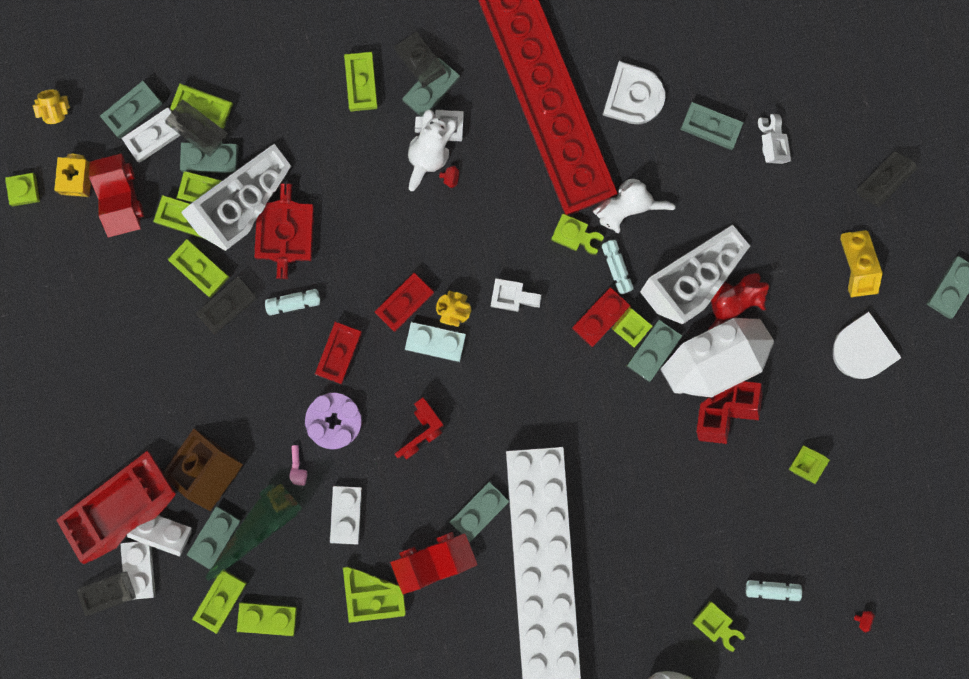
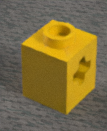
M67 154V158L58 157L54 190L61 195L89 197L91 185L89 161L79 154ZM75 170L78 171V175L73 176L72 179L69 177L70 174L75 173Z

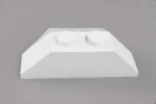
M732 318L684 342L664 364L661 372L674 393L713 397L761 373L773 347L774 340L760 319Z

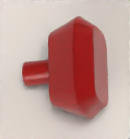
M456 166L446 168L445 173L440 172L439 177L444 178V184L454 188L457 185L460 172Z
M864 611L862 617L855 615L854 620L860 622L859 628L866 633L871 630L875 614L872 611Z

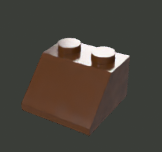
M193 429L165 468L163 474L167 481L185 498L211 511L220 500L228 485L237 476L243 464L225 449L196 429Z

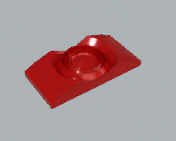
M146 451L59 517L57 522L82 564H86L117 548L125 536L136 527L155 519L170 503L176 493L151 453Z

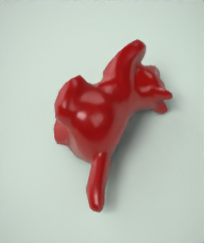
M757 273L745 276L736 286H731L724 281L711 300L716 320L708 330L732 318H737L750 306H758L765 310L769 284L759 282L761 277Z

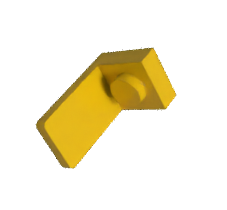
M863 230L842 233L840 240L851 270L848 285L850 297L878 294L882 270L869 232Z

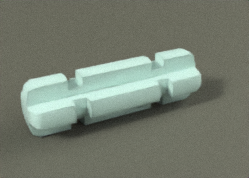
M610 240L603 243L602 249L605 256H608L607 263L613 279L617 281L616 287L618 292L625 294L632 291L633 285L631 279L627 278L629 274L622 255L618 253L617 241Z
M316 289L308 290L306 294L298 292L280 296L278 300L276 297L265 300V308L268 315L279 314L281 310L284 313L303 309L305 305L313 307L320 304L319 292Z
M749 580L746 583V596L758 598L759 595H762V598L785 600L787 597L789 601H800L802 598V587L799 584H789V586H786V583L766 581L759 584V581Z

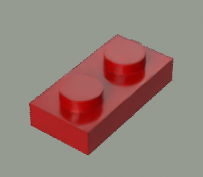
M413 273L375 313L396 332L434 292Z
M610 287L572 329L593 347L631 306Z
M335 322L315 374L343 384L362 332Z

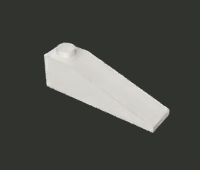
M273 144L195 200L181 213L199 236L226 251L249 233L253 223L259 214L262 213L269 198L276 191L291 165L276 145Z
M732 225L651 276L640 292L657 314L684 324L704 311L750 245Z

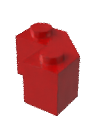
M122 153L90 161L89 179L99 200L98 216L107 237L141 229L140 218L144 217L141 202L137 201L132 182V179H135L131 164L125 163Z
M743 381L700 404L696 430L699 441L727 444L731 417L759 420L762 401L761 383Z
M453 532L438 537V543L418 551H416L415 547L400 552L401 558L390 563L402 594L421 589L438 580L457 575L477 566L466 534L454 537Z

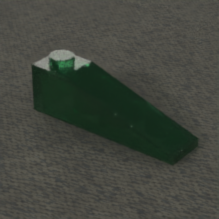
M281 483L277 487L271 484L259 493L262 498L254 505L205 576L208 582H211L301 513L302 507Z

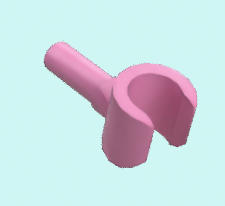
M294 445L291 446L292 469L290 471V480L295 485L304 486L307 480V470L299 469V447Z

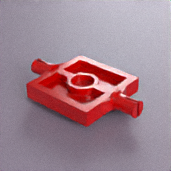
M280 184V200L266 203L262 213L256 219L254 258L277 262L276 279H288V263L312 261L314 205L298 204L291 201L292 184Z

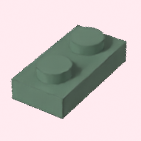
M438 58L403 97V102L419 116L423 117L425 111L432 110L460 79V75Z
M142 81L101 114L100 117L114 134L121 139L160 107L162 103L146 83Z
M691 102L680 130L732 150L744 122Z
M181 143V172L233 174L237 171V144Z
M959 256L954 258L927 302L928 306L949 319L955 316L969 293V263Z
M658 320L627 364V367L650 382L682 335Z
M488 482L450 523L461 534L465 533L470 542L509 501Z
M216 506L187 556L208 569H213L242 520Z

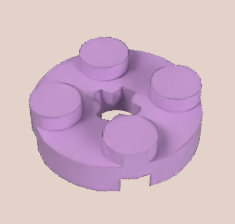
M328 393L317 397L309 406L305 416V426L308 436L319 446L327 449H340L349 445L357 438L362 427V416L358 406L349 397L339 393ZM332 413H337V418L341 420V425H336L334 429H330V424L326 422V418L331 417Z

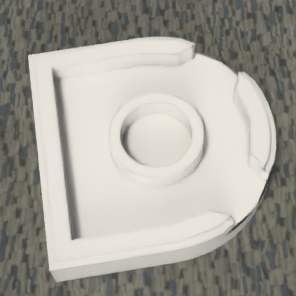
M619 61L603 116L631 124H643L651 121L660 113L665 102V90L661 81L650 70Z
M869 312L842 329L836 336L833 345V359L838 369L845 375L857 379L876 376L901 358Z

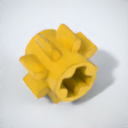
M54 89L42 91L37 95L38 99H35V104L32 105L36 118L42 117L43 121L47 124H56L65 119L64 114H68L67 109L70 108L67 96L60 97L58 91Z
M448 291V295L441 296L436 305L437 313L442 316L440 322L456 327L459 326L460 322H465L471 313L470 304L465 302L467 295Z

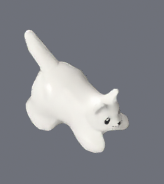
M430 109L426 110L423 115L420 135L410 142L408 150L409 161L414 166L409 182L410 191H414L418 187L425 172H435L446 164L449 158V150L445 148V145L457 127V122L454 119L444 122L443 119L435 117L434 112Z
M628 179L619 186L617 197L608 198L594 208L593 213L600 218L601 225L619 233L620 224L627 216L647 210H674L676 206L668 201H654L644 183L636 179Z

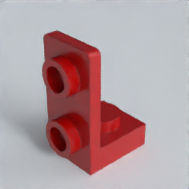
M421 398L414 404L417 410L413 413L423 426L428 423L430 428L396 452L395 456L398 459L404 456L407 460L420 450L417 447L419 443L425 439L430 443L442 434L440 428L444 425L424 398Z

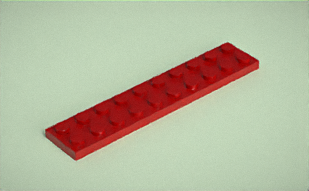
M478 0L564 214L570 215L605 201L608 198L617 196L618 193L539 0Z

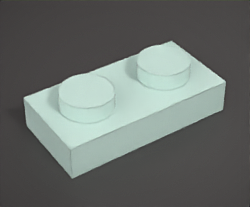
M411 322L405 350L460 362L466 334Z

